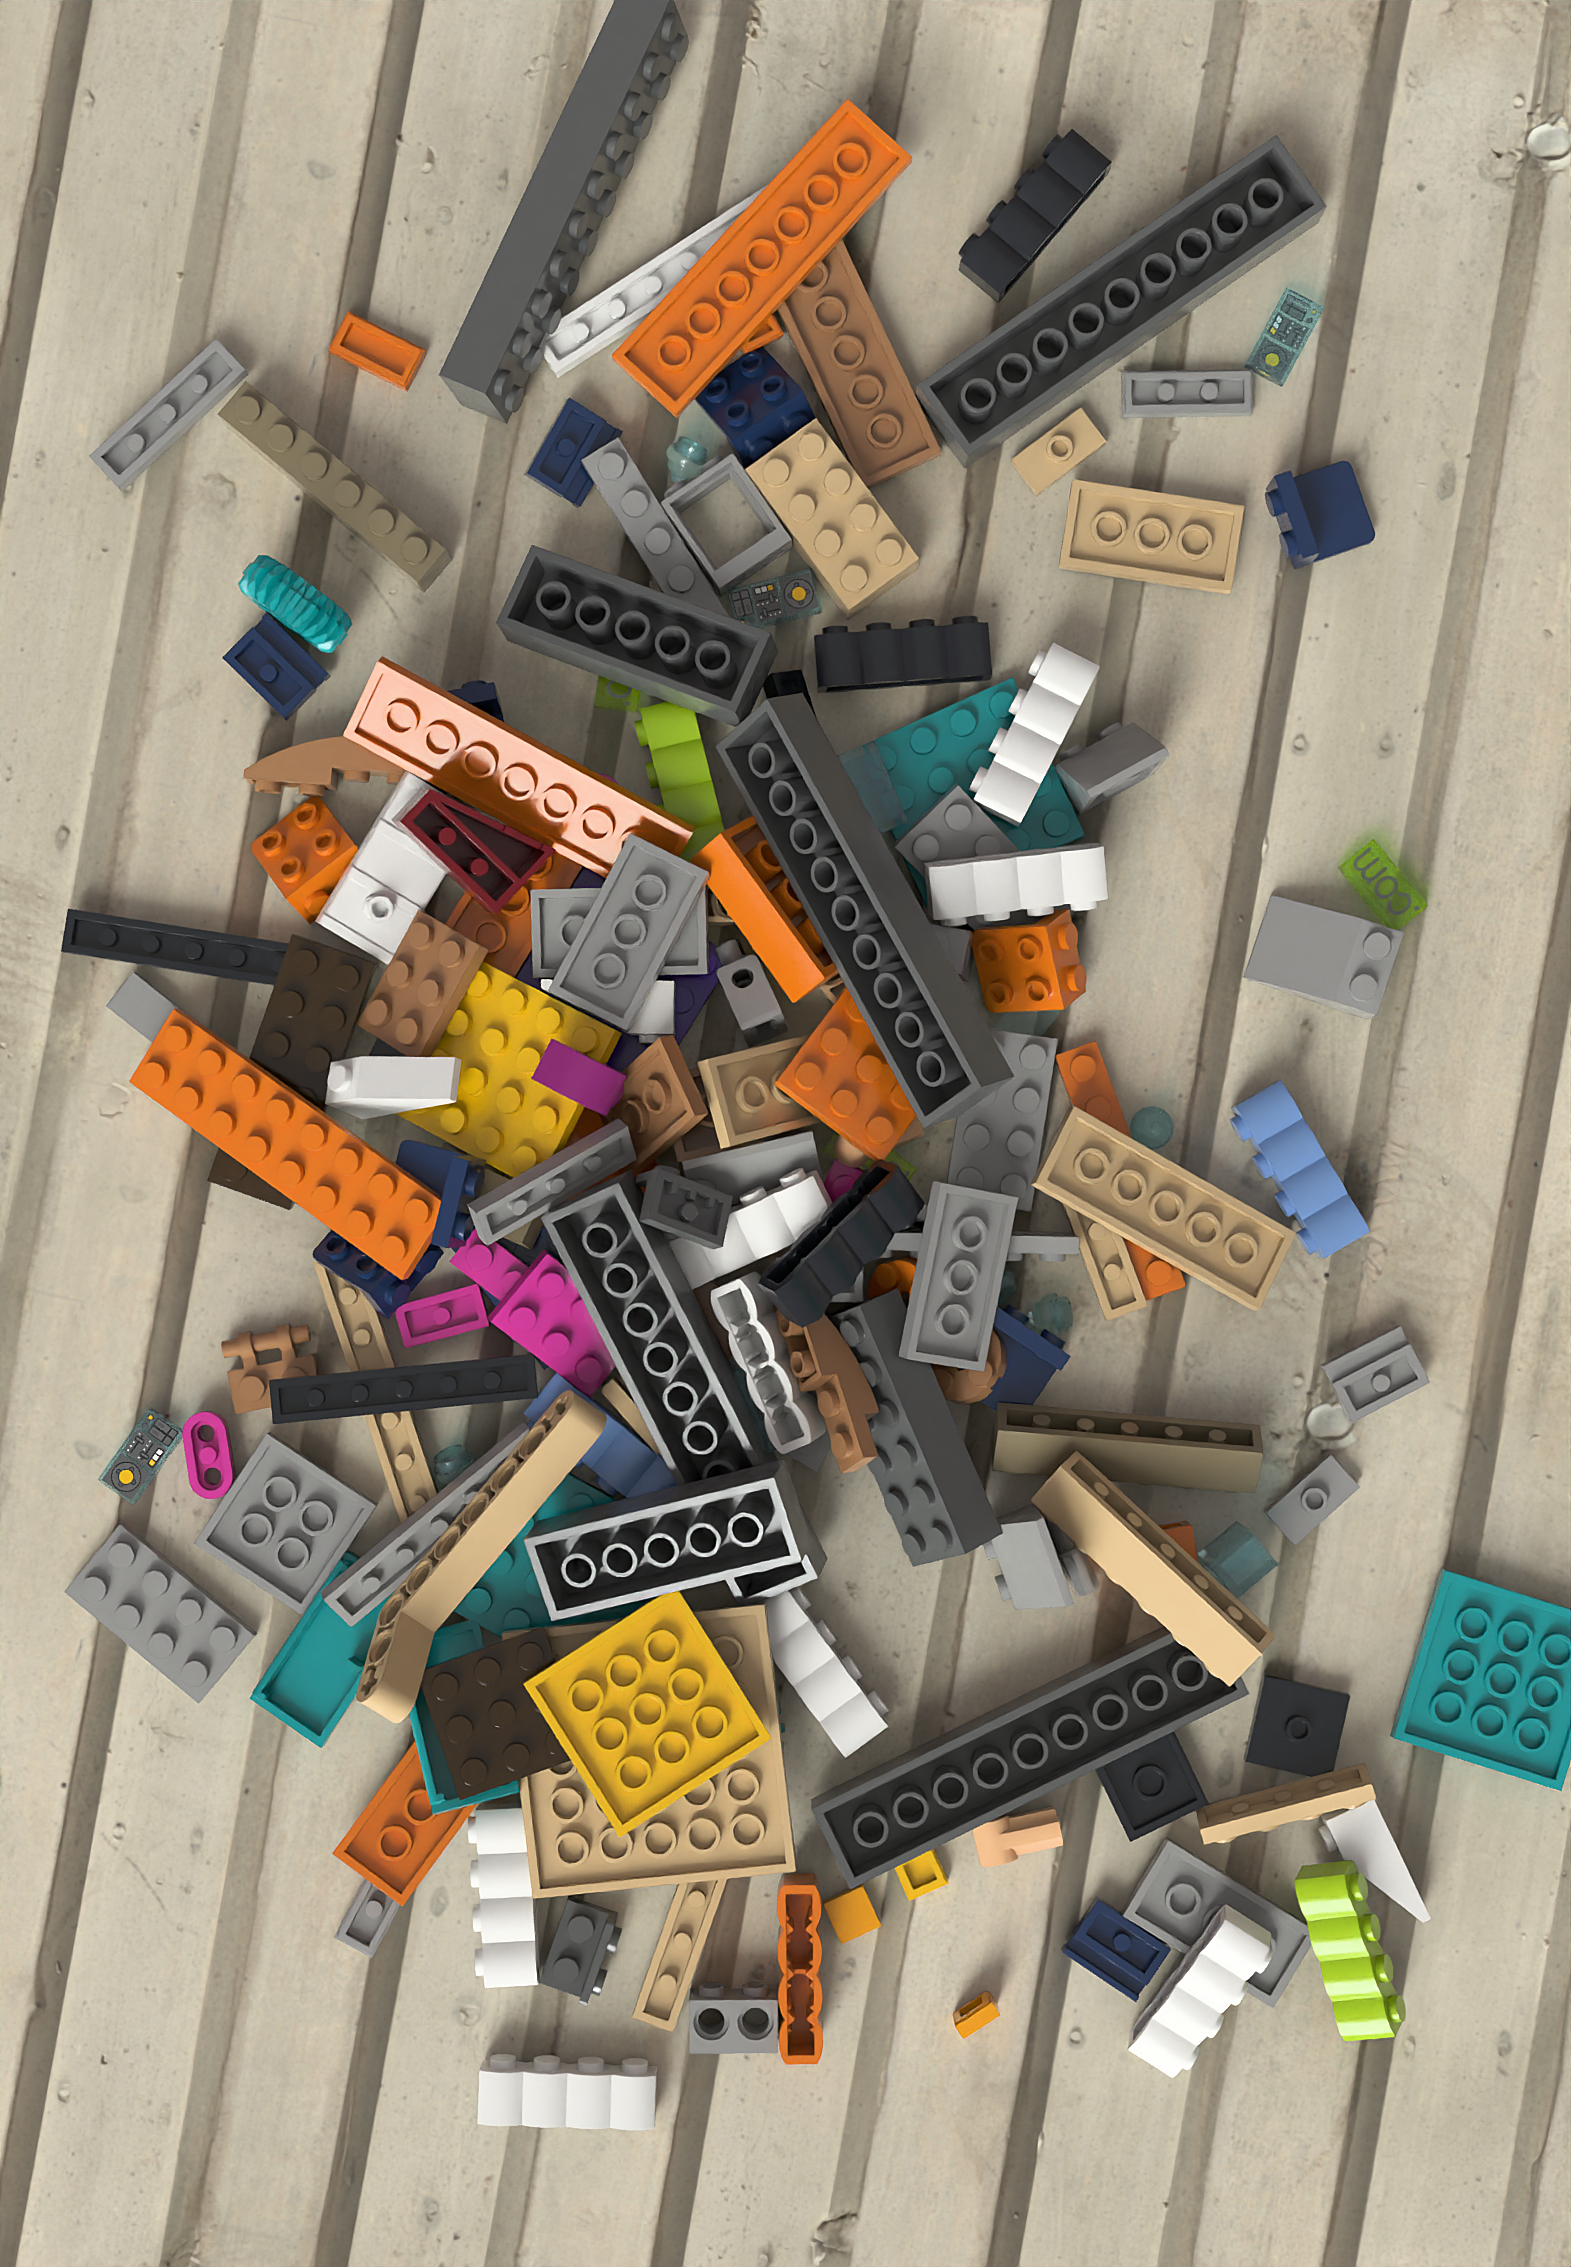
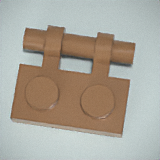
M290 1323L276 1326V1331L253 1335L252 1331L239 1333L236 1339L221 1342L224 1358L241 1355L244 1368L227 1371L235 1414L270 1408L269 1380L319 1375L316 1354L298 1357L296 1344L311 1341L308 1324L292 1327ZM275 1348L280 1349L282 1360L260 1365L258 1352Z

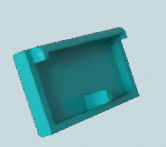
M346 1551L343 1557L339 1559L249 1698L320 1748L325 1746L337 1724L356 1698L379 1613L392 1595L390 1594L352 1627L323 1600L320 1591L360 1559L359 1556L351 1551Z
M469 1620L437 1629L434 1633L425 1668L485 1647L479 1623ZM420 1685L415 1705L409 1713L432 1814L437 1815L520 1792L518 1781L515 1780L466 1799H459Z

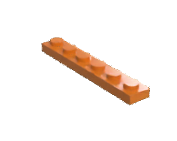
M1096 1041L1055 1055V1062L1071 1106L1081 1109L1131 1138ZM1123 1237L1146 1301L1186 1286L1179 1268Z

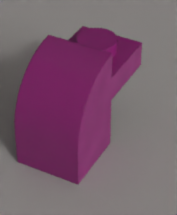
M551 1039L531 1079L589 1109L607 1116L610 1108L614 1107L623 1095V1083L627 1074L597 1061L564 1043Z

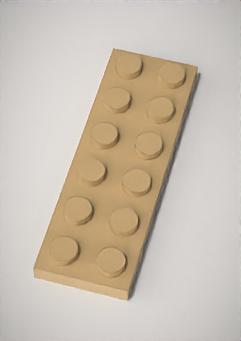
M1075 1106L1068 1108L1030 1184L1253 1311L1260 1310L1296 1235V1232Z

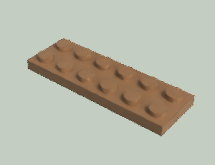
M841 239L780 305L777 311L848 462L867 488L870 489L941 456L942 451Z

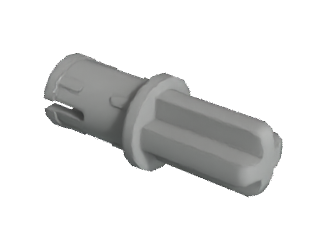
M1044 1518L1050 1537L1057 1550L1058 1559H1061L1075 1593L1078 1596H1085L1096 1591L1100 1587V1583L1087 1554L1077 1549L1072 1539L1055 1523Z

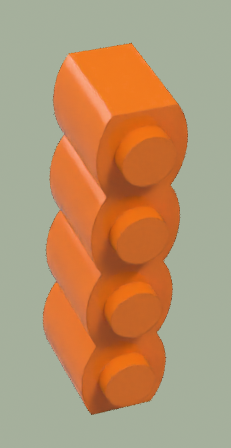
M814 1873L783 1874L777 1890V1914L780 1922L778 1931V1961L781 1968L778 1979V2003L781 2011L779 2020V2050L785 2065L817 2064L823 2050V2024L820 2014L823 1994L822 1977L819 1969L822 1959V1940L818 1924L821 1916L820 1885Z

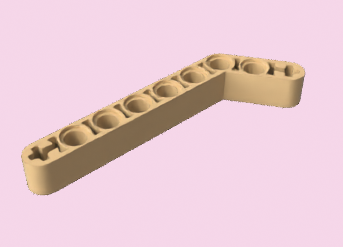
M571 1390L561 1393L382 1607L358 1685L357 1701L394 1724L400 1723L408 1716L418 1696L434 1633L599 1438L607 1421L606 1415Z

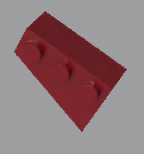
M421 788L391 819L485 911L497 914L556 851V849L546 844L540 843L509 826L503 825L482 815L480 812L427 788Z

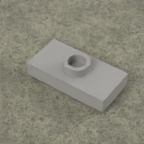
M1328 1453L1264 1512L1292 1544L1297 1545L1356 1492L1360 1486L1335 1458Z

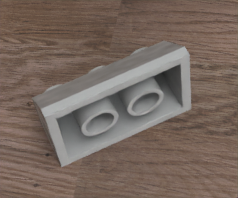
M812 1131L682 1162L687 1179L692 1181L704 1180L714 1183L717 1186V1191L733 1196L731 1206L742 1203L739 1197L752 1189L763 1186L767 1192L781 1186L779 1179L799 1168H803L805 1173L817 1170L823 1182Z

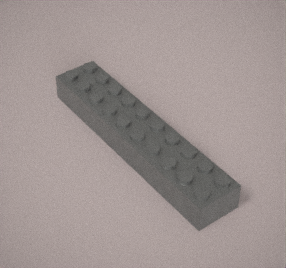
M614 0L439 373V376L462 406L506 424L512 412H517L521 407L525 395L524 386L530 373L534 374L538 370L543 358V350L539 348L545 333L552 335L557 330L561 320L560 309L567 295H572L578 285L579 269L585 256H590L596 247L598 239L597 230L603 218H607L614 208L616 202L615 192L621 179L627 178L632 170L634 151L640 139L644 140L649 134L652 125V113L658 100H664L668 93L671 72L676 62H681L686 55L689 38L674 0Z
M1276 135L917 384L916 398L923 411L965 469L1318 224L1327 206Z
M803 693L767 698L715 747L921 1125L925 1129L957 1118L1015 1076Z
M632 1170L576 1194L547 1211L541 1217V1220L677 1486L778 1461L663 1231L639 1222L644 1193L641 1187L635 1184L636 1177ZM801 1504L800 1507L812 1540L803 1560L785 1566L726 1579L738 1605L755 1604L819 1578L828 1558Z
M1163 1626L812 1798L811 1809L851 1890L1248 1695L1249 1692L1241 1676L1229 1687L1222 1679L1212 1675L1204 1663L1191 1650L1179 1644L1173 1638L1171 1632Z

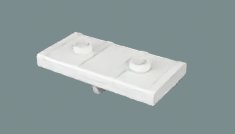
M408 771L404 772L315 920L317 923L388 965L418 910L425 912L426 906L446 875V872L391 820L421 788L432 789L448 797Z

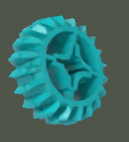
M258 555L254 562H250L246 567L238 585L241 592L249 600L294 634L322 652L332 653L338 644H342L348 635L347 631L352 626V622L348 614L336 605L333 600L300 577L296 572H293L269 555Z

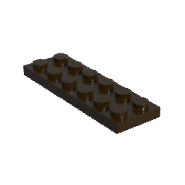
M292 934L249 1058L326 1113L328 1105L325 1104L330 1064L345 1058L377 963L297 934ZM218 1147L207 1181L287 1210L293 1208L294 1202Z

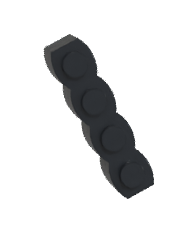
M1073 129L1064 138L1057 134L1050 141L1042 153L1046 160L1036 171L1029 167L1022 174L1014 186L1018 193L1008 203L1001 200L986 219L990 226L980 236L973 233L959 250L958 254L962 257L959 271L997 303L1013 288L1024 272L1041 255L1052 239L1069 222L1110 171L1112 161Z
M977 616L956 617L952 619V625L935 626V620L933 619L913 620L909 622V628L892 629L891 623L878 622L867 624L865 626L866 631L848 632V627L842 625L828 626L822 628V634L814 635L818 693L889 689L903 686H930L945 683H970L987 681L992 676L988 622H978Z
M880 1159L869 1166L857 1178L851 1190L841 1195L827 1208L820 1221L810 1226L798 1237L790 1251L777 1259L764 1272L758 1284L788 1321L802 1328L814 1323L824 1315L833 1296L853 1286L865 1264L880 1258L885 1253L894 1234L900 1230L907 1229L916 1221L917 1215L922 1210L925 1202L897 1165Z

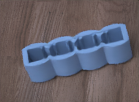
M1281 1080L1272 1083L1231 1107L1235 1117L1230 1119L1233 1129L1243 1142L1249 1139L1254 1146L1257 1154L1252 1157L1256 1168L1264 1179L1271 1177L1275 1182L1279 1192L1274 1194V1197L1287 1217L1293 1214L1297 1219L1301 1230L1296 1232L1309 1255L1316 1252L1319 1258H1326L1370 1232L1338 1174L1325 1156L1315 1135L1303 1119L1295 1101Z
M557 1372L538 1394V1398H535L524 1412L530 1419L527 1424L532 1428L561 1393L571 1390L603 1412L607 1418L603 1432L575 1465L577 1468L580 1469L584 1464L598 1474L594 1481L612 1496H615L619 1491L626 1498L677 1486L661 1454H656L640 1435L626 1426L592 1397L587 1396Z

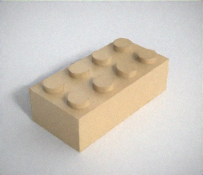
M817 418L745 469L751 481L791 537L793 547L847 620L918 569L919 557Z

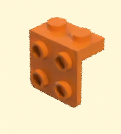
M320 797L308 798L257 838L251 845V851L285 899L309 924L317 919L359 849Z
M1069 909L1054 910V913L1046 915L1035 924L978 928L972 933V948L985 1006L988 1011L1002 1013L1063 1010L1086 992V971L1080 964L1077 949L1078 932L1076 926L1072 923Z

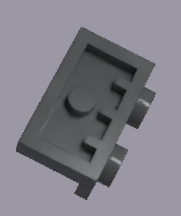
M655 1166L653 1170L637 1175L635 1184L646 1188L639 1222L710 1249L723 1247L733 1196L717 1191V1186L714 1183L704 1180L692 1181L680 1176L681 1172L678 1169L669 1166Z
M568 1896L539 1983L580 1997L579 2004L587 2006L591 1994L599 1996L608 1970L600 1968L605 1952L614 1955L622 1932V1928L615 1926L618 1913Z

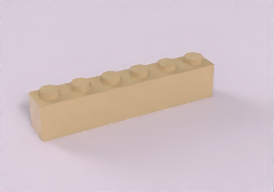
M1077 1450L1031 1498L1030 1501L1039 1508L1040 1513L1045 1519L1055 1523L1072 1539L1077 1549L1088 1554L1105 1570L1109 1579L1128 1591L1146 1613L1160 1621L1179 1644L1191 1650L1204 1663L1212 1675L1222 1679L1229 1687L1256 1661L1276 1637L1265 1624Z

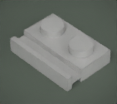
M1397 1325L1320 1365L1323 1371H1325L1330 1381L1329 1383L1350 1422L1353 1423L1430 1383L1401 1326Z

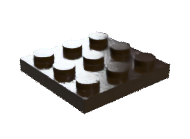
M544 1626L432 1665L424 1670L421 1687L460 1800L571 1761L523 1685L526 1680L556 1662Z

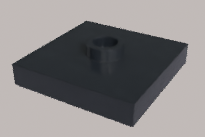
M1262 1674L1244 1754L1245 1762L1310 1777L1334 1771L1350 1695L1340 1691Z
M1174 1731L1095 1769L1130 1842L1209 1804Z

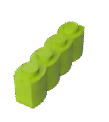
M667 701L640 708L642 719L634 721L640 747L649 745L653 761L645 763L651 789L660 787L663 804L656 806L696 827L679 857L692 864L690 859L719 833L725 830L695 712Z
M1353 1860L1302 1866L1294 1879L1296 1894L1301 1911L1307 1920L1310 1940L1314 1952L1320 1961L1323 1982L1332 2000L1336 2023L1343 2040L1357 2041L1396 2037L1401 2023L1405 2021L1406 2008L1400 1994L1396 1995L1395 1989L1390 1982L1393 1979V1965L1391 1958L1388 1954L1383 1953L1378 1942L1381 1936L1380 1923L1377 1915L1371 1914L1365 1901L1368 1897V1885L1364 1874L1358 1873Z

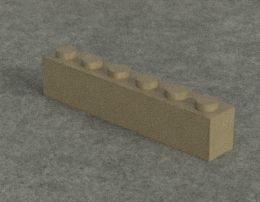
M247 381L243 383L218 413V416L229 430L423 593L426 592L452 561L447 550Z
M1000 1402L997 1404L992 1440V1471L1052 1476L1077 1450L1109 1481L1137 1483L1140 1485L1172 1486L1184 1489L1218 1490L1229 1493L1255 1494L1263 1458L1260 1425Z

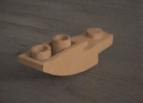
M340 736L308 741L280 750L244 769L243 779L251 785H255V791L261 793L280 794L282 787L299 788L298 794L324 797L325 790L337 791L338 774H343L344 781L368 783L370 776L387 777V784L397 785L407 770L347 737Z
M777 1308L775 1310L779 1332L784 1337L790 1357V1368L793 1375L797 1378L800 1392L816 1391L818 1408L824 1417L831 1439V1450L837 1458L841 1474L855 1472L878 1456L867 1420L880 1411L864 1372L849 1345L825 1314L818 1321L802 1328L788 1321Z

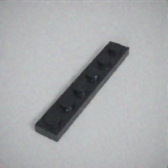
M68 909L61 952L274 986L289 943Z
M533 1354L269 1380L273 1424L538 1398L535 1355Z

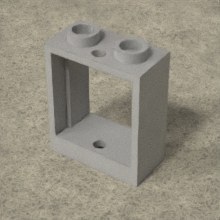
M733 453L725 459L717 456L701 467L700 476L688 484L685 480L674 484L664 493L666 499L660 502L661 507L685 546L720 597L792 549L791 537ZM731 479L768 532V535L717 569L680 513Z

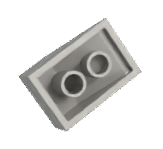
M1117 722L1096 735L1099 741L1084 749L1083 745L1079 743L1058 755L1061 762L1055 766V771L1069 801L1079 816L1154 775L1170 755L1166 747L1134 722L1124 728Z
M1271 895L1243 978L1364 1019H1369L1377 1016L1404 932L1362 918Z
M1030 1505L996 1517L1003 1534L983 1544L988 1560L997 1558L1002 1574L995 1576V1580L1003 1602L1011 1599L1016 1610L1066 1607L1074 1604L1046 1522L1035 1506Z

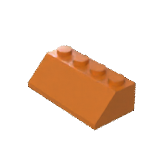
M754 816L719 833L690 859L693 865L709 872L711 876L707 885L792 1003L813 992L839 973Z

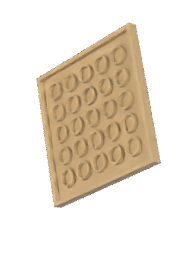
M766 1602L692 1610V1612L767 1729L771 1739L620 1838L572 1761L519 1779L532 1899L796 1872L797 1861ZM622 1618L545 1626L555 1660L557 1661ZM536 1628L504 1631L502 1633V1640Z

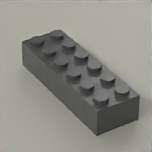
M531 545L496 621L507 641L734 727H737L751 714L778 653L772 634L768 631Z
M898 1288L863 1302L845 1307L827 1317L849 1345L861 1366L880 1411L867 1420L878 1456L867 1463L876 1479L884 1498L885 1507L891 1515L900 1535L902 1547L914 1567L967 1554L1003 1534L931 1364L899 1357L907 1308Z
M785 1459L538 1520L523 1539L551 1621L801 1562L812 1543Z

